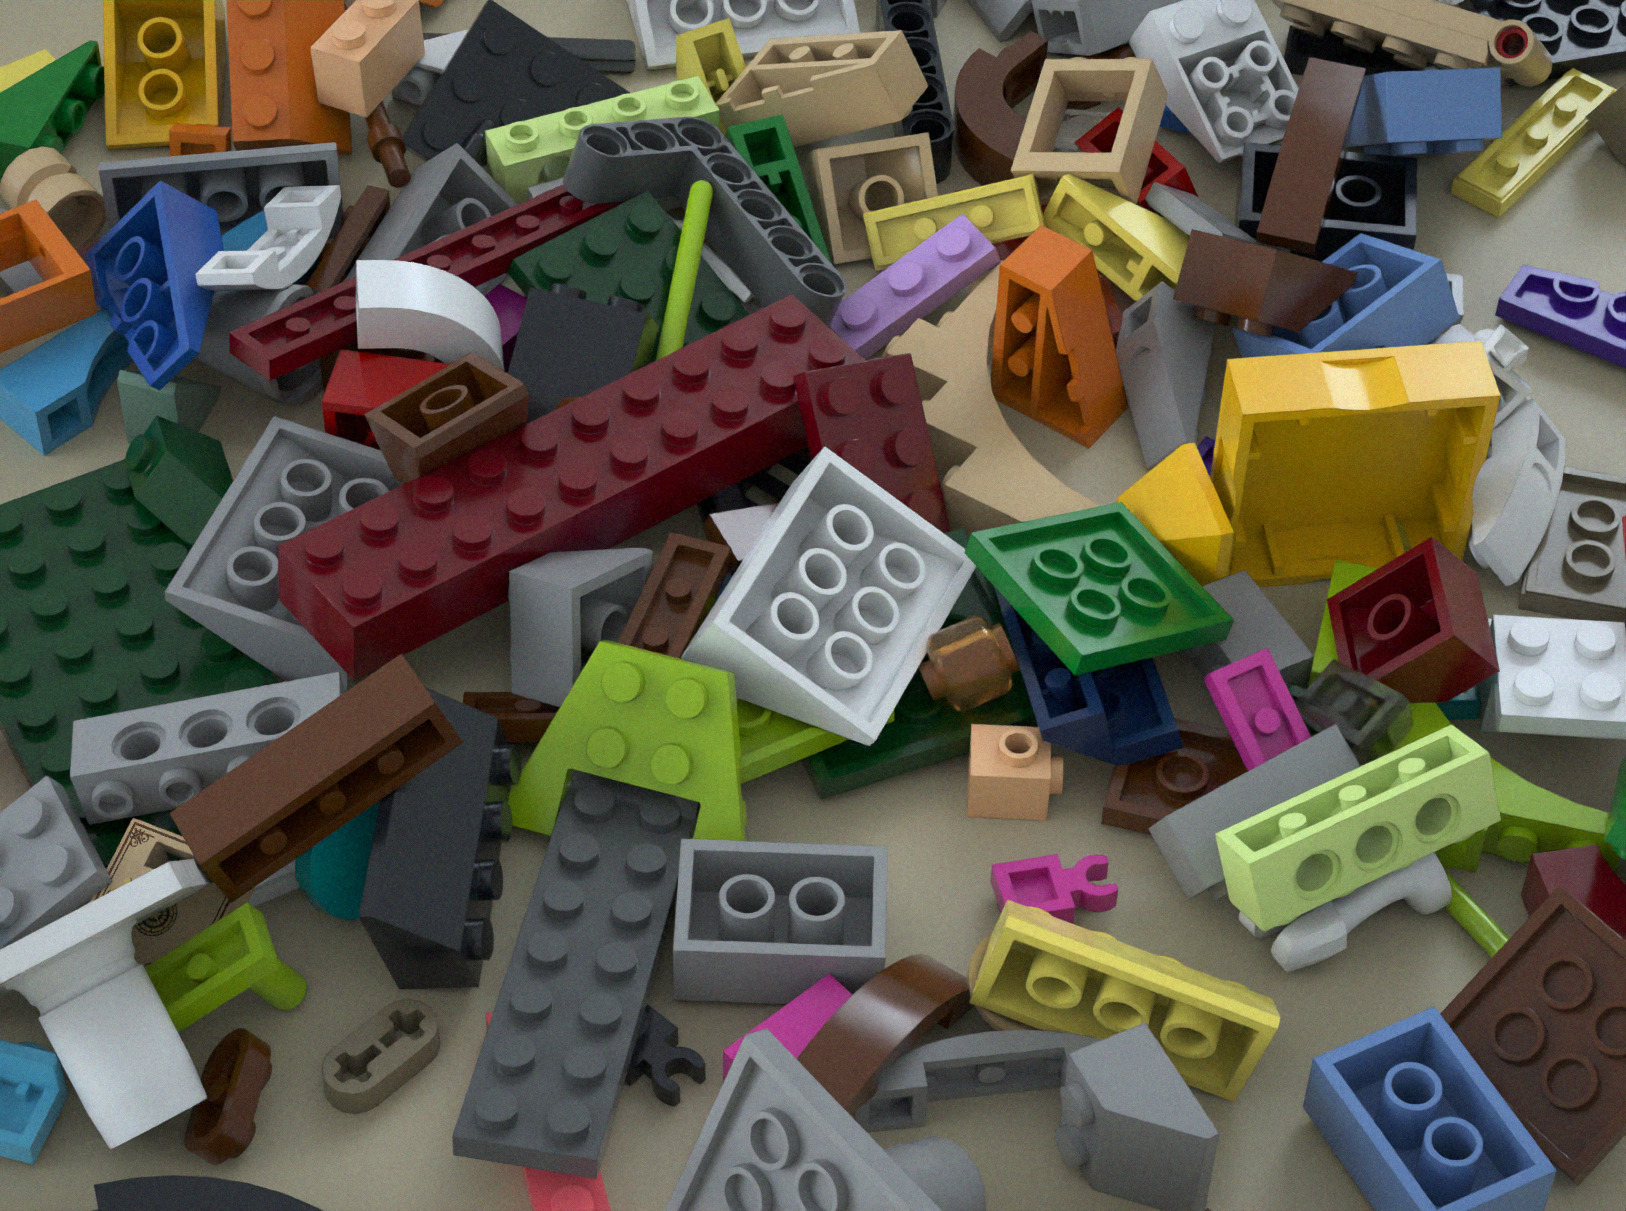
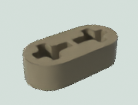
M403 999L394 1001L332 1048L324 1057L321 1067L326 1099L332 1107L341 1112L351 1114L368 1112L381 1104L429 1065L438 1055L440 1048L438 1020L433 1009L420 1000ZM418 1029L420 1030V1038L416 1040L405 1035L396 1041L395 1032L399 1030L409 1035L415 1033ZM367 1071L368 1080L363 1083L355 1078L348 1079L343 1083V1074L349 1072L358 1077Z

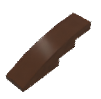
M1309 57L1270 182L1257 229V243L1315 254L1324 216L1327 214L1336 177L1341 169L1366 68Z

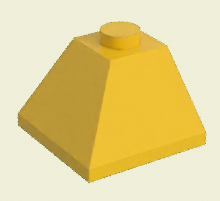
M1195 442L1182 444L1117 497L1116 503L1122 502L1199 584L1204 586L1228 576L1234 531Z

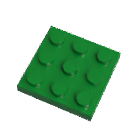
M1122 502L971 532L964 552L1075 676L1226 640L1234 622V619Z

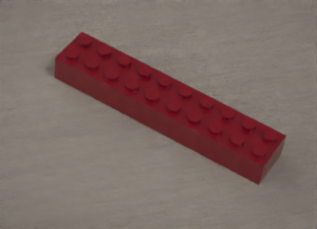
M791 294L279 545V601L355 681L384 666L401 653L405 655L508 602L509 571L550 552L610 549L715 495L716 492L730 487L808 446L793 376L807 371L866 360Z

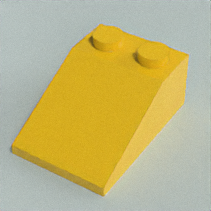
M103 0L105 136L107 149L170 146L169 130L174 123L222 126L226 74L225 9L222 1Z

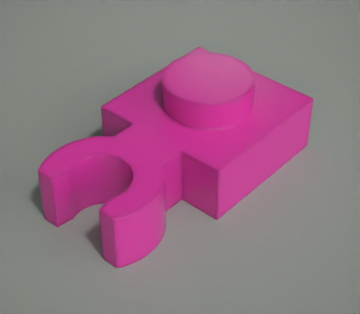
M1058 854L993 864L991 869L990 882L1000 913H1002L1007 900L1026 907L1040 908L1053 917L1073 924L1075 907L1080 906L1091 912H1105L1116 907L1118 896L1116 884L1096 886L1090 883L1091 881L1107 879L1109 861L1107 856L1104 855L1086 856L1079 860L1074 868L1062 869Z

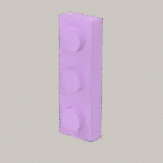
M962 213L841 301L830 329L866 360L887 345L893 337L901 335L909 329L918 318L923 319L1001 262L997 250Z

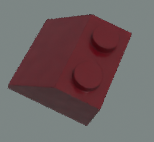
M1432 536L1327 599L1345 696L1353 704L1448 702L1500 672L1478 575Z

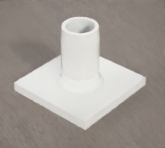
M196 859L167 862L0 949V995L9 990L18 991L26 997L31 1006L38 1008L40 1012L38 1019L87 1114L110 1149L152 1129L207 1098L192 1059L145 968L134 959L136 951L131 936L132 928L135 924L214 884Z

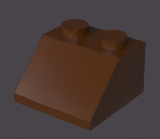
M1192 229L1173 299L1196 305L1195 318L1229 326L1231 315L1239 317L1236 329L1271 338L1274 326L1296 332L1302 330L1355 284L1358 272L1281 250Z
M471 352L364 415L393 477L402 484H405L526 425L529 392L523 382Z

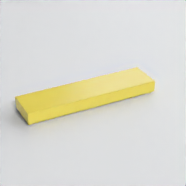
M1574 68L1567 71L1502 133V138H1496L1453 179L1451 194L1497 218L1501 217L1593 127L1586 118V115L1617 90Z

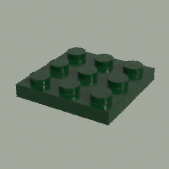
M646 191L513 259L507 273L527 298L530 287L550 291L551 284L558 283L585 291L587 293L585 300L607 304L610 296H616L643 304L645 306L643 313H647L659 326L650 364L656 360L682 231L652 194ZM702 256L700 258L683 347L749 316L748 312Z

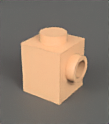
M971 724L967 817L1047 821L1049 794H1062L1064 761L1063 755L1051 754V743L1042 740L1039 727Z

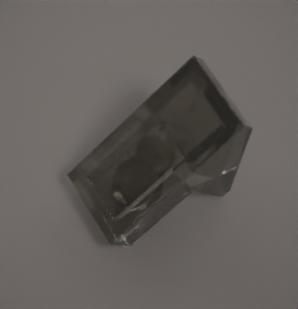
M1335 659L1328 664L1295 702L1304 723L1313 729L1322 732L1337 724L1361 766L1391 753L1414 725L1411 703L1403 694Z

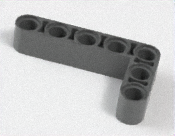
M676 117L591 124L584 126L580 130L563 176L562 183L569 193L580 200L601 204L628 201L649 191L654 198L674 196L686 211L692 184L699 180L707 181L713 188V197L705 236L760 304L765 308L792 294L830 328L847 290L846 282L715 125L696 117Z

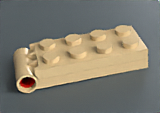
M1271 0L1281 9L1279 16L1294 23L1292 28L1320 39H1323L1326 30H1329L1332 34L1344 38L1342 44L1367 54H1374L1375 48L1379 47L1395 54L1393 60L1411 68L1424 70L1427 62L1445 70L1500 67L1502 86L1505 85L1507 78H1511L1516 83L1528 87L1541 84L1548 78L1552 70L1551 54L1529 26L1520 20L1500 21L1434 0Z

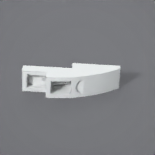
M1529 395L1493 429L1491 435L1492 446L1488 448L1487 453L1489 459L1484 462L1476 477L1472 495L1474 514L1472 518V534L1468 536L1470 550L1478 564L1484 569L1490 567L1506 587L1519 580L1546 532L1560 492L1565 465L1566 439L1535 399H1531Z

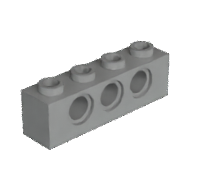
M340 672L73 721L70 779L89 825L178 808L345 693Z

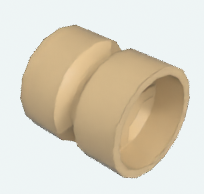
M38 147L29 149L15 158L7 167L1 179L0 194L4 203L10 209L37 200L76 251L90 244L99 235L106 222L107 216L103 196L86 179L77 174L76 169L54 148Z

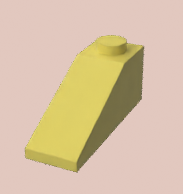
M1069 173L1061 177L1043 213L1045 225L1049 229L1091 249L1096 268L1135 301H1138L1160 282H1164L1174 290L1176 289L1190 238L1189 235L1166 218Z

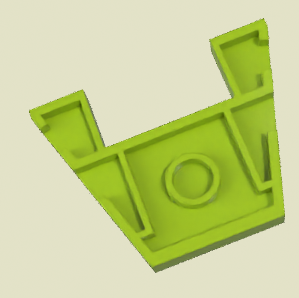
M608 640L600 641L523 768L519 783L513 785L509 792L508 803L512 812V826L551 836L563 799L571 786L573 772L578 770L699 802L701 806L693 839L746 841L744 826L747 825L745 800L742 799L738 759L742 758L734 672Z

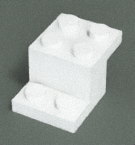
M1493 615L1492 619L1488 618L1500 672L1477 684L1481 701L1479 712L1480 732L1594 739H1626V633L1624 622Z

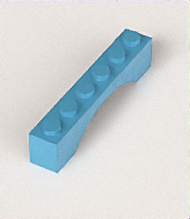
M264 210L221 235L224 251H247L268 230ZM319 256L309 270L292 284H301L303 281H309L318 266ZM103 307L97 311V314L81 320L0 370V419L44 456L93 426L99 406L113 382L118 378L119 370H125L133 362L132 357L127 351L129 342L125 336L114 331L109 323L112 316Z

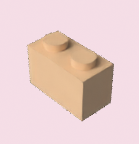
M356 0L310 47L318 103L366 118L425 55L419 0Z

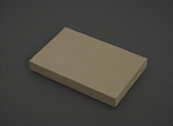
M1564 466L1562 484L1554 512L1535 554L1522 575L1518 609L1577 620L1624 622L1626 628V559L1622 517L1626 516V477Z

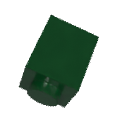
M156 415L145 433L137 435L132 440L126 452L125 467L135 498L192 548L233 482L221 441Z

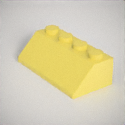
M1007 900L991 934L969 1001L971 1004L1040 1030L1068 1032L1101 1040L1146 1023L1187 1085L1235 1102L1278 1030L1281 1018L1272 998L1253 992L1240 983L1221 980L1184 966L1171 957L1157 956L1117 941L1107 933L1090 931L1053 917L1040 908L1026 907Z

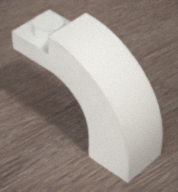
M356 260L358 349H412L430 354L447 364H452L473 352L504 371L499 319L489 301L476 288L451 273L428 265L396 260Z

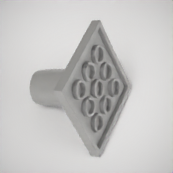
M766 1028L744 1036L665 1211H985L986 1202L985 1187L979 1170L963 1148L950 1139L931 1136L901 1143L883 1150Z

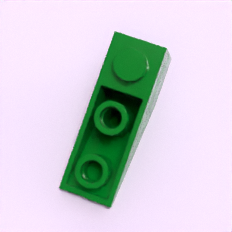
M89 40L0 92V183L7 167L19 155L29 149L38 147L54 148L63 155V151L72 136L80 133L89 109L95 100L102 98L105 93L104 66L101 64L97 41Z

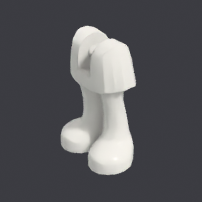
M1435 852L1416 860L1414 864L1407 868L1395 870L1357 888L1348 896L1336 898L1299 915L1294 921L1286 925L1276 926L1263 932L1241 911L1239 912L1238 920L1258 939L1270 937L1284 929L1274 941L1271 954L1286 972L1316 964L1346 949L1347 934L1372 914L1400 899H1403L1409 907L1423 915L1432 914L1440 910L1451 901V885L1442 864Z

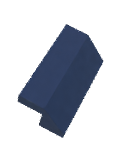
M993 585L1043 741L1116 766L1131 764L1183 748L1180 732L1153 658L1075 676Z

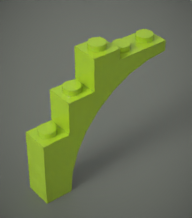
M1335 559L1327 599L1378 568ZM1326 600L1308 690L1324 694L1333 700L1346 704L1350 709L1347 722L1367 726L1360 766L1449 725H1453L1436 703L1353 704L1345 696ZM1491 757L1501 821L1475 832L1464 841L1452 843L1435 851L1443 868H1457L1471 872H1477L1481 853L1501 856L1516 862H1530L1532 854L1597 844L1602 856L1614 873H1616L1620 856L1614 851L1612 845L1604 841L1609 812L1577 804L1530 783Z

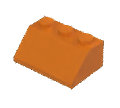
M226 0L232 135L235 150L336 142L338 155H352L350 112L318 103L310 49L345 12L344 0Z

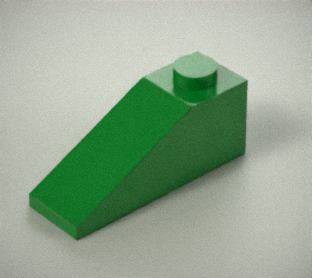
M783 114L728 127L725 137L831 263Z

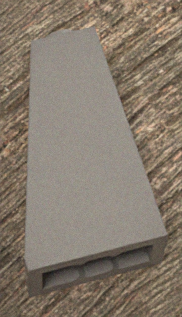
M1182 0L1031 1L1038 34L1048 40L1047 52L1090 56L1128 43L1129 38L1149 11Z

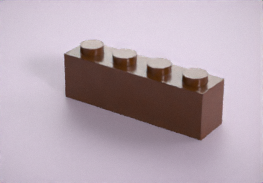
M401 653L170 812V815L200 867L232 903L464 742Z

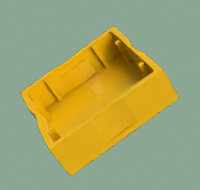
M1482 341L1227 359L1210 478L1234 531L1228 576L1246 570L1259 588L1305 584L1331 578L1335 559L1380 568L1431 536L1463 561L1474 514L1472 501L1473 487L1476 477L1486 461L1501 396Z

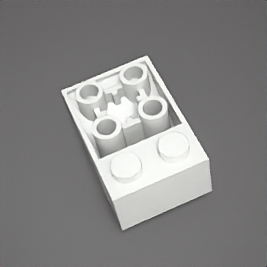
M1182 0L1149 11L1129 38V44L1136 58L1153 59L1168 93L1167 107L1218 163L1241 156L1244 142L1272 145L1283 141L1298 87L1255 0Z

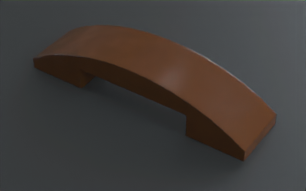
M917 954L905 957L879 972L856 991L823 1025L798 1056L797 1060L852 1116L876 1094L882 1072L935 1024L949 1029L974 1006V1004L969 1003L971 997L967 985V977L928 955Z

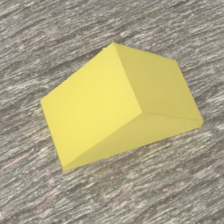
M730 18L676 36L677 80L699 76L716 104L746 68ZM719 117V130L725 136L727 131Z

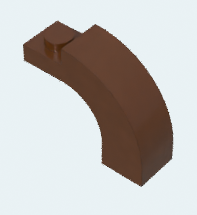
M1032 31L1028 32L1012 46L1005 47L997 57L980 48L977 49L964 63L956 81L953 145L961 165L981 186L1014 179L1011 168L1026 119L1016 114L1012 109L1036 90L1044 61L1047 59L1048 40Z

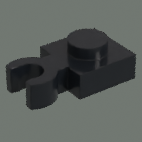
M647 1004L625 1083L631 1086L645 1074L652 1080L653 1091L656 1097L661 1102L675 1107L681 1102L680 1086L669 1077L674 1074L683 1073L690 1076L693 1081L701 1084L706 1080L705 1062L696 1051L687 1047H676L679 1044L678 1027Z

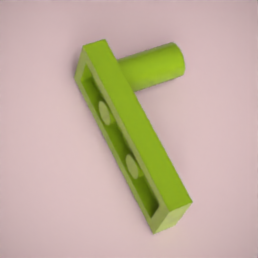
M248 902L145 967L178 1033L246 989L251 990L281 1011H288L299 1005L307 991L305 977L277 957L263 913Z

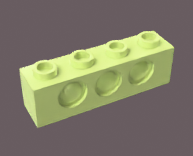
M699 76L630 94H622L618 97L568 108L564 111L529 120L514 122L485 131L488 174L520 204L528 200V187L563 178L580 130L584 126L613 122L696 117L708 121L719 129V109Z
M1449 725L1216 833V841L1230 902L1265 932L1276 926L1286 925L1294 921L1299 915L1335 898L1348 896L1357 888L1395 870L1407 868L1414 864L1416 860L1452 843L1464 841L1475 832L1501 821L1490 754L1455 726Z

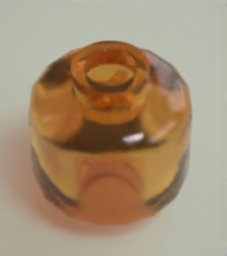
M972 616L931 634L926 641V651L930 660L918 666L933 701L946 696L951 707L959 712L969 711L1006 695L1013 686L1012 674L1021 670L1000 622L990 626L988 621L981 616Z

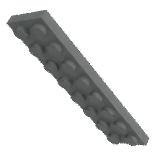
M574 770L571 786L563 799L452 1136L453 1155L597 1179L677 901L681 839H693L701 806L699 802Z

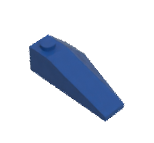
M161 180L85 254L87 266L91 270L97 305L108 310L112 316L109 320L110 325L115 332L125 336L129 342L128 353L148 384L159 391L200 352L214 290H207L198 286L195 274L218 251H224L217 211Z

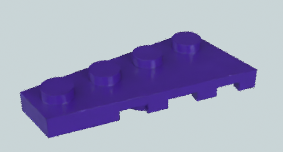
M1528 265L1521 266L1499 297L1495 316L1626 368V292L1616 294L1600 290L1599 283L1596 280Z

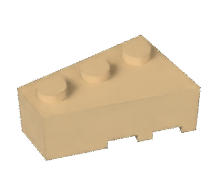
M902 30L772 38L733 82L716 105L719 109V117L726 131L730 126L783 114L793 147H798L901 121L911 113L912 106L926 90L928 84Z

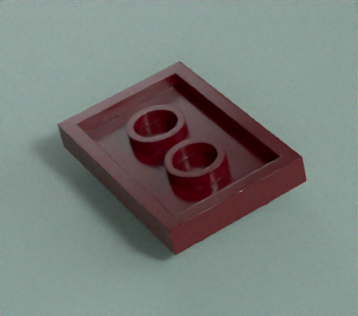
M911 352L807 371L793 376L812 460L824 447H827L942 533L951 531Z

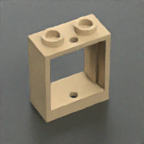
M1082 57L1045 59L1011 168L1014 178L1031 174L1035 175L1041 205H1048L1061 177L1068 173L1137 205L1168 98L1167 90L1153 59H1140L1136 57L1124 59H1086ZM1068 101H1126L1111 153L1053 152Z

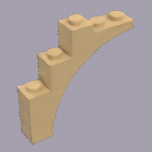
M1003 260L985 278H978L971 286L966 299L954 312L947 311L937 326L918 318L902 336L897 335L891 339L882 356L883 358L911 352L937 472L945 476L941 484V490L950 530L954 531L963 528L968 537H970L971 532L1100 506L1067 487L1030 455L1008 427L993 395L988 365L993 355L999 267Z

